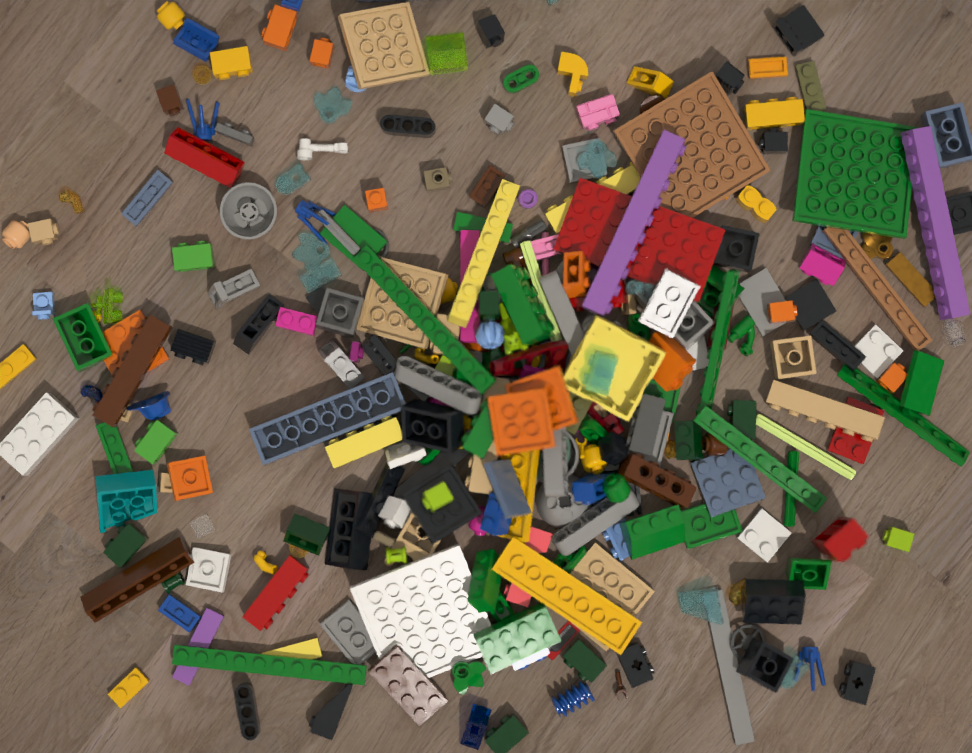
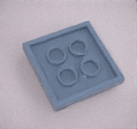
M731 449L725 455L710 456L691 463L711 518L766 498L754 466Z

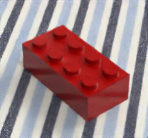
M839 517L811 542L825 559L845 562L852 556L851 552L855 548L860 549L867 543L866 539L869 536L854 518Z

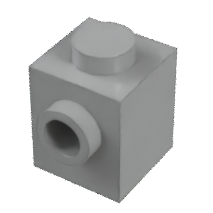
M496 104L493 105L484 119V123L490 126L489 130L497 135L499 133L504 135L506 131L510 132L515 124L513 122L514 116Z

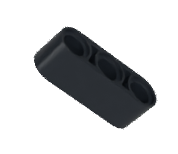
M385 115L380 121L381 129L387 135L430 138L436 132L435 123L430 118ZM386 121H393L394 127L386 129L384 123ZM406 122L414 125L410 131L403 129V125ZM430 124L433 128L430 132H424L422 126Z
M244 682L236 688L235 699L241 734L244 739L253 740L259 735L261 727L254 688L250 683ZM246 687L249 690V696L243 697L240 694V688ZM245 706L252 709L251 716H246L243 713ZM253 726L256 730V733L254 735H249L246 731V727Z

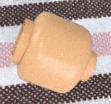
M22 220L20 222L11 221L2 232L3 242L12 249L22 248L30 239L28 224Z

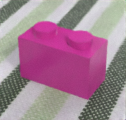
M812 243L801 261L800 269L808 276L813 275L819 278V281L823 284L834 286L845 268L846 261Z
M280 307L275 326L315 337L318 316Z

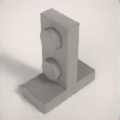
M250 269L222 283L221 281L214 283L208 291V295L217 310L223 307L225 303L259 288L260 284L254 272Z
M333 339L318 350L324 361L349 389H352L365 378Z

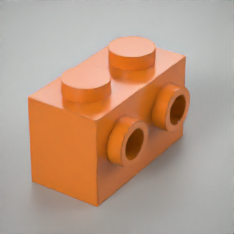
M274 5V8L270 9L268 13V26L263 28L261 34L264 44L287 51L298 18L297 12Z
M583 251L564 253L563 288L568 298L587 296L588 288L591 287L590 278L588 277V272L591 271L590 260L586 259Z

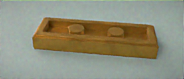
M901 252L885 265L923 308L936 298L934 288Z

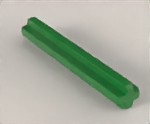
M789 451L787 467L797 475L799 452ZM787 491L785 494L784 526L794 527L797 499Z

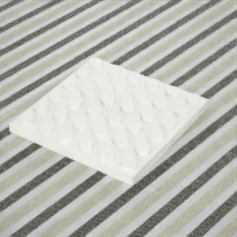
M459 544L350 586L379 659L398 645L429 678L452 669L454 664L459 661L470 662L482 657L473 634L491 626L486 612L478 613L467 602L471 573Z

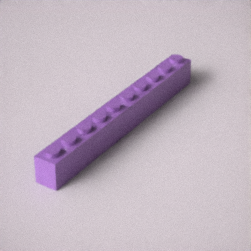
M931 126L902 132V144L905 150L940 320L969 315V304Z
M666 130L663 131L584 300L583 309L603 318L605 314H610L614 305L611 301L614 296H618L622 288L619 285L622 278L626 279L630 270L627 266L630 261L634 262L638 253L635 249L638 243H643L646 233H644L646 225L650 227L654 219L652 215L654 208L658 209L662 202L660 195L662 191H667L671 182L668 178L671 173L675 174L679 165L676 161L679 156H683L687 148L684 145V138Z

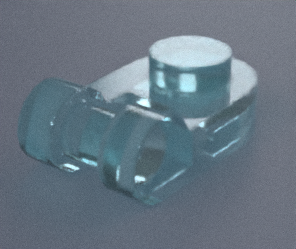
M301 163L295 165L277 179L276 188L281 194L288 195L311 180L310 176L304 172V167ZM297 174L300 179L295 182L292 177Z
M629 281L625 291L629 295H634L637 292L644 294V297L650 298L656 285Z
M796 654L792 657L794 660L780 685L784 689H790L795 686L810 668V665L804 664ZM793 665L799 669L798 673L791 669Z

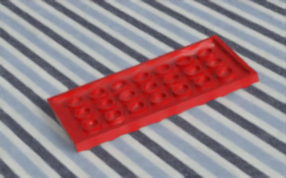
M580 178L553 250L562 254L583 251L586 259L590 260V264L600 267L633 196ZM661 206L658 209L654 208L652 213L654 219L650 227L646 225L644 230L646 236L643 243H638L635 249L638 253L634 262L630 261L627 266L630 269L627 277L655 287L664 269H667L700 286L693 299L694 302L699 303L725 229Z

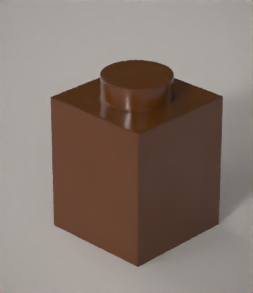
M174 84L156 90L162 110L166 115L175 116L181 113L180 110H183L184 107L177 87Z

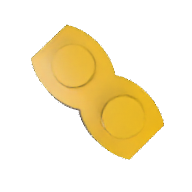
M748 185L736 198L737 203L743 209L750 211L755 219L763 223L767 222L777 210L770 200L762 198L755 188Z

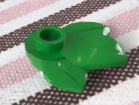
M459 661L455 663L452 673L455 677L453 685L457 692L464 695L468 686L483 687L484 681L481 673L487 669L486 666L478 661L470 663Z

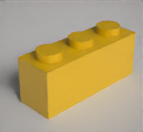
M797 97L786 98V101L769 99L767 103H759L758 100L749 101L743 107L744 122L747 130L799 126L805 122L803 99L797 100Z

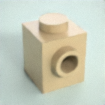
M46 219L28 223L31 242L34 244L50 245L53 244V240H58L57 234H60L58 223H55L54 220Z

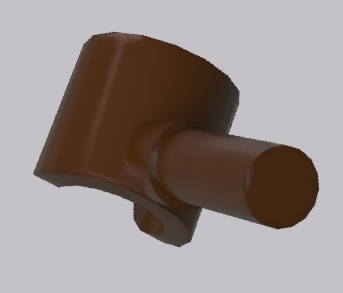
M615 672L617 679L616 697L619 700L618 694L624 692L627 699L628 694L626 689L623 688L620 672Z

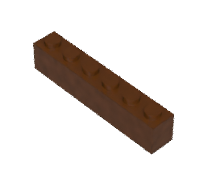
M152 315L145 317L142 321L140 333L134 335L131 341L132 347L123 354L121 358L123 362L120 368L117 367L114 370L112 382L104 387L102 391L104 396L101 401L95 403L92 409L94 411L92 416L111 427L117 426L126 407L131 402L173 328Z
M178 537L82 595L80 598L86 614L96 623L195 563L188 546Z

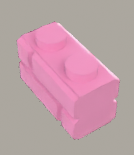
M613 94L576 106L583 130H595L602 123H606V125L617 122V118L620 116Z

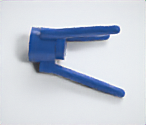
M186 99L194 136L204 141L212 140V135H215L219 102L215 104L211 128H209V124H204L203 106L199 105L200 124L197 127L190 100Z
M302 200L295 210V213L299 215L298 219L304 222L316 237L326 245V240L307 219L313 216L325 225H329L328 221L314 213L315 209L319 211L324 210L332 216L336 214L315 205L311 201L306 202Z
M802 647L803 652L799 651L794 680H798L804 659V662L810 663L811 690L814 692V663L816 661L821 683L823 686L826 685L820 652H818V647Z

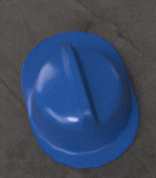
M164 391L151 398L133 403L126 407V410H139L149 420L160 419L171 412L167 399L170 391Z

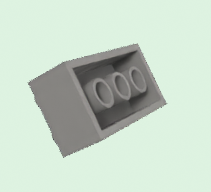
M645 283L640 285L633 293L636 301L643 308L655 288ZM692 301L673 338L687 351L713 328L715 322L696 302Z

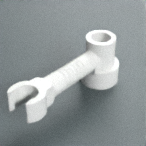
M300 139L297 159L312 160L313 151L348 153L347 143L311 144L310 139Z

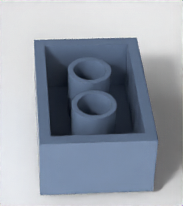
M963 102L925 111L921 115L923 127L931 126L940 169L972 161V136Z

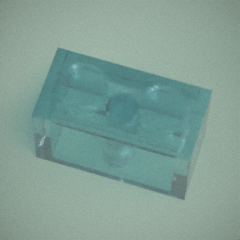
M595 350L594 354H590L588 365H590L589 373L585 372L582 384H585V390L608 396L619 359L617 355Z

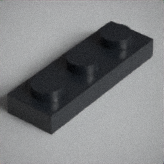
M823 320L809 334L812 339L852 372L866 359L862 352Z

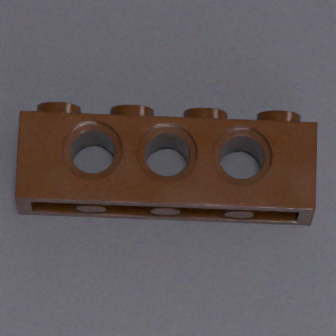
M635 452L628 454V457L622 461L617 474L622 475L626 481L672 505L679 504L680 508H689L697 488L691 484L690 480L676 477L675 472L668 469L663 470L659 468L660 465L658 463L648 462L643 459L644 456ZM641 467L643 468V475H642V476L640 475V472H639V470H640ZM656 476L659 477V483H658V484L656 483V480H655V479H656ZM672 484L675 486L674 492L671 489Z

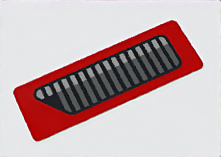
M568 621L558 632L561 642L548 647L550 654L546 656L554 660L580 632V629Z

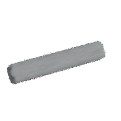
M320 210L317 215L329 222V225L322 224L352 255L360 251V247L324 210Z

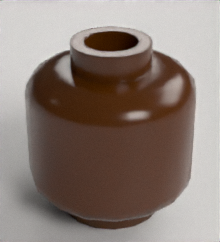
M709 432L702 437V450L707 455L721 456L727 453L729 447Z

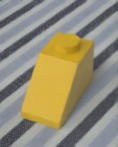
M634 66L627 84L652 96L656 95L667 99L674 81L662 72Z

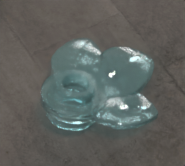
M334 87L328 91L326 96L316 93L314 104L320 111L321 120L331 124L338 117L349 113L352 107V100H342L339 88ZM331 111L333 115L332 117H327L326 113Z
M599 140L593 141L589 145L588 150L583 152L579 158V169L585 170L590 168L591 173L597 179L604 176L607 166L616 167L617 165L615 154L607 150L606 144ZM599 147L601 152L596 154L594 148Z
M299 234V240L302 245L293 252L292 256L298 261L305 262L306 271L315 270L320 266L321 261L328 257L330 247L326 242L319 241L314 234ZM319 247L324 248L322 254L317 253Z

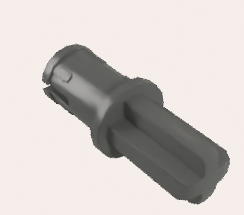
M540 219L528 228L524 227L525 230L510 239L514 246L518 248L520 243L530 239L533 240V237L546 230L547 226Z

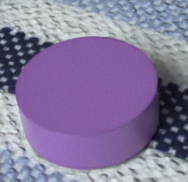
M531 189L523 190L518 198L519 204L525 209L533 208L538 200L537 194Z

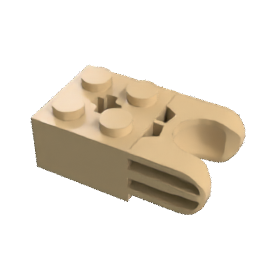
M411 513L391 549L406 546V554L413 561L433 554L440 541L432 545L426 535L421 537L418 530L421 526L413 513Z

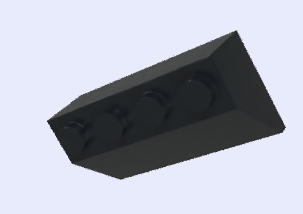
M334 488L325 565L367 570L371 537H367L355 528L372 493Z

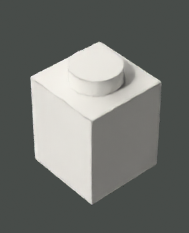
M389 496L379 517L384 520L386 526L393 529L394 527L403 529L411 510L403 499Z

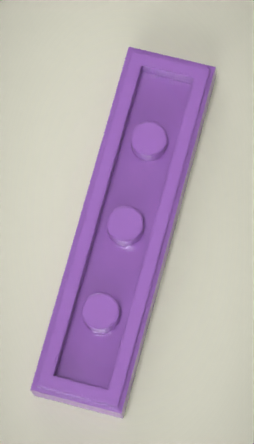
M207 607L188 646L209 648L224 615ZM178 665L172 678L190 686L199 667Z

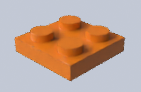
M206 456L167 463L174 501L213 493Z

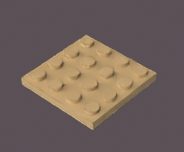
M409 2L349 12L338 16L359 90L430 75Z
M380 257L437 317L448 275ZM371 278L356 330L428 349L430 339Z
M595 542L569 573L633 617L636 616L655 592ZM576 626L605 651L609 649L608 646Z

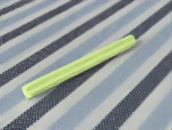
M524 241L520 243V247L532 284L538 292L537 298L539 303H542L546 309L545 315L547 320H550L554 326L553 332L555 336L550 338L551 342L562 341L555 315L539 280V277L542 275L530 241Z
M757 414L756 425L847 479L852 480L856 474L855 469L762 414Z

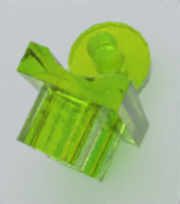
M107 288L104 290V303H102L103 296H97V303H91V307L96 308V315H102V308H104L103 324L122 321V311L112 310L113 303H122L123 293Z

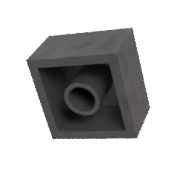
M326 288L316 328L354 338L364 298Z

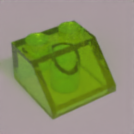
M464 33L426 37L430 75L468 71Z

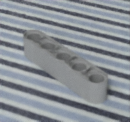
M555 270L539 277V280L573 357L585 334L572 303L563 288L560 275Z
M402 356L397 359L395 378L398 381L467 414H476L478 412L482 395L476 388L410 357Z
M566 427L554 431L556 447L543 449L544 484L547 497H566L568 495Z
M632 489L627 500L622 503H613L608 498H605L557 531L552 536V542L563 556H567L634 511L640 502Z

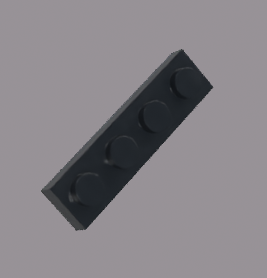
M388 462L386 463L355 528L367 537H374L382 520L379 514L387 498L393 496L405 471L403 467L397 466L390 469Z

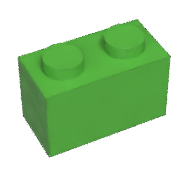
M198 241L196 245L191 246L188 243H179L177 247H172L174 270L176 272L215 268L213 245L208 244L207 241Z
M161 420L152 421L146 428L147 434L144 438L141 436L137 440L134 450L148 462L155 465L178 435L176 431Z

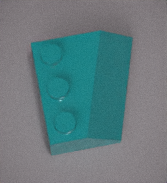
M153 470L95 476L100 534L106 532V529L109 527H120L123 525V522L132 519L137 521L157 513V490Z

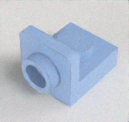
M33 293L34 311H32V315L38 317V320L50 319L49 316L55 315L54 293Z

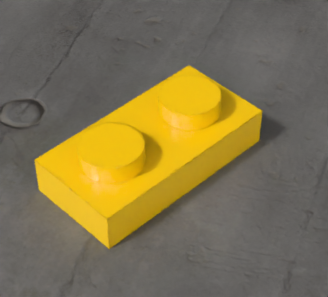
M136 667L108 695L122 708L150 680Z

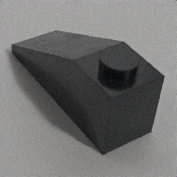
M268 294L237 332L233 344L247 354H250L278 316L280 307L283 308L284 304Z
M348 684L316 716H312L309 726L312 727L311 733L329 740L333 739L353 684Z

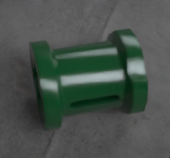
M178 572L161 584L165 591L170 594L171 590L186 583L181 573Z

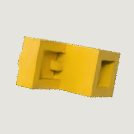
M561 52L557 74L572 77L568 95L576 97L577 91L581 92L583 81L579 79L587 80L588 67L580 56Z

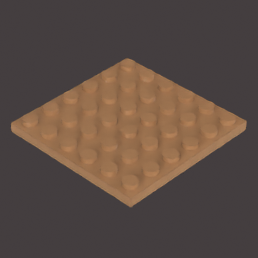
M713 71L613 131L640 178H642L664 130L685 139L684 145L687 148L683 156H679L676 161L679 165L675 174L671 173L668 178L671 182L667 191H662L660 198H662L660 206L691 218L771 171Z

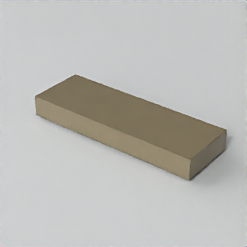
M381 530L377 531L374 536L375 540L389 547L393 546L397 539Z

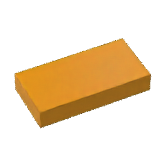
M787 56L748 59L749 79L787 77Z

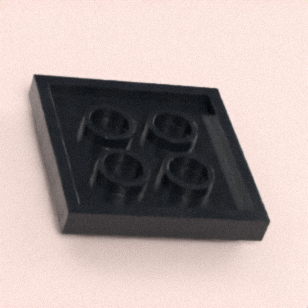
M451 464L401 495L432 545L482 514ZM445 482L454 499L451 503L431 512L430 509L424 507L421 500L423 499L422 495L427 490Z

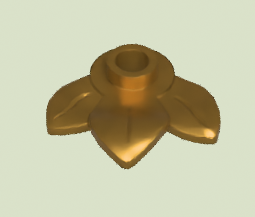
M862 233L865 244L861 245V248L870 259L875 257L887 259L893 254V245L891 244L893 237ZM885 246L887 247V251L882 252L880 251V248Z

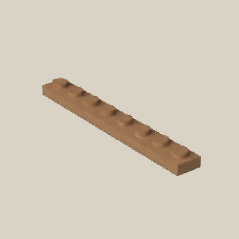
M826 227L823 233L911 347L916 351H920L933 339L851 233L844 229Z

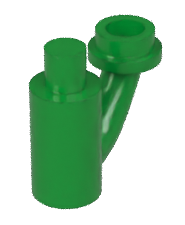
M745 315L730 330V335L727 337L728 341L733 343L735 340H740L747 333L746 343H742L739 348L740 352L746 357L753 353L752 346L755 338V322L748 315Z

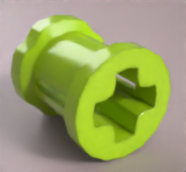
M406 546L396 549L386 547L387 565L391 564V562L407 563Z

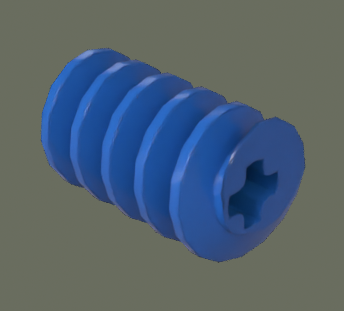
M578 681L579 688L571 685L572 692L564 689L565 696L558 692V699L551 696V701L560 717V713L567 717L568 709L574 713V706L581 709V702L588 705V698L595 701L586 682L583 684L581 681Z

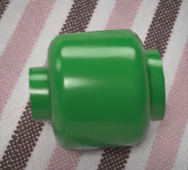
M620 474L608 475L602 485L603 492L609 501L613 503L624 502L629 497L631 491L629 484Z

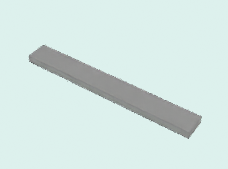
M723 590L703 593L735 745L755 742L741 674L736 672L739 666L738 660L730 648L732 632Z

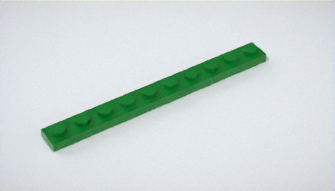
M368 245L353 258L481 394H484L497 381Z
M176 644L174 645L172 660L173 665L365 685L367 665Z

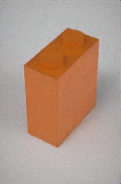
M659 331L654 332L648 342L662 348L666 354L653 379L665 391L677 390L683 384L682 380L693 370L692 366L696 360L674 338Z

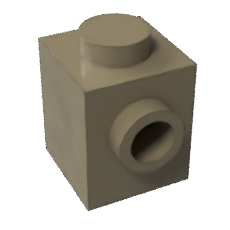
M446 167L424 171L427 193L450 189L449 184L453 183L451 172H447Z

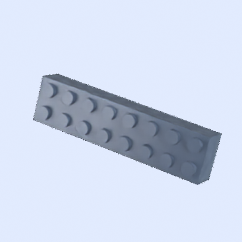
M392 372L250 428L249 431L262 464L267 465L402 412V405L406 404L395 374Z

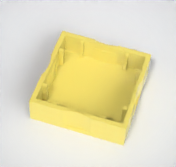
M595 314L564 371L563 377L569 391L598 403L605 410L629 422L642 398L646 385L653 378L666 352L662 348Z

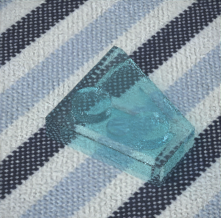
M717 587L678 593L683 613L718 625L724 624Z

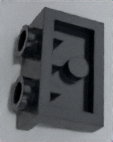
M373 335L369 339L370 341L362 348H364V352L385 376L396 369L397 360L378 337Z

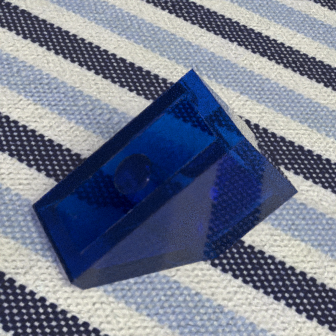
M473 704L460 742L461 745L479 750L492 709Z

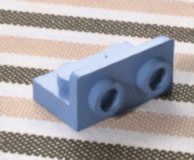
M625 517L602 532L606 542L610 540L613 546L610 548L615 559L618 558L619 561L630 556L619 524L626 521Z

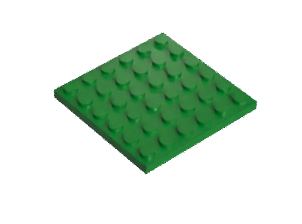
M806 109L804 111L805 122L802 129L792 221L905 239L908 230L912 184L901 133L917 129L918 127Z

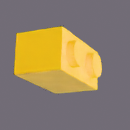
M248 46L210 52L213 75L215 78H219V80L230 79V76L234 75L245 77L253 72Z

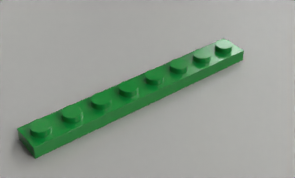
M727 270V273L723 276L722 284H724V289L719 295L720 308L715 315V322L717 323L716 328L711 334L713 343L712 348L709 349L707 354L709 363L704 370L703 377L705 378V383L700 389V396L702 398L701 403L697 406L696 414L699 413L704 405L710 409L713 406L740 270Z
M845 365L841 366L837 376L844 382L851 385L860 394L866 396L875 405L885 410L890 416L897 419L906 428L912 430L921 439L931 444L960 467L965 464L970 451L917 412L899 406L901 400L859 369L852 372Z
M704 405L693 419L702 428L814 513L828 499L708 406Z

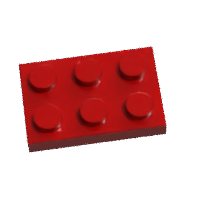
M847 397L845 402L847 405L883 416L884 413L881 409L851 397ZM836 427L827 451L864 464L872 442L862 440V436L855 433L854 436L842 433L843 429Z

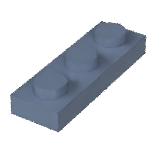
M157 170L121 214L137 227L171 187L173 182Z

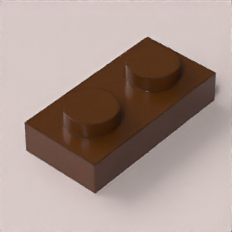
M489 165L469 198L486 207L506 175Z

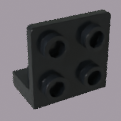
M805 5L800 6L784 18L780 17L772 25L793 57L825 35Z

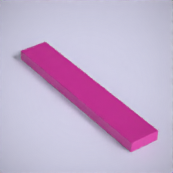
M460 230V287L480 238V230ZM479 296L467 327L463 328L460 326L461 343H478L476 331L480 325Z

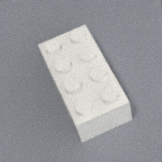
M46 392L0 443V456L21 475L28 476L79 418L52 393Z

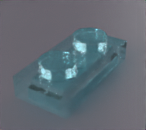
M331 258L299 278L308 294L342 276Z

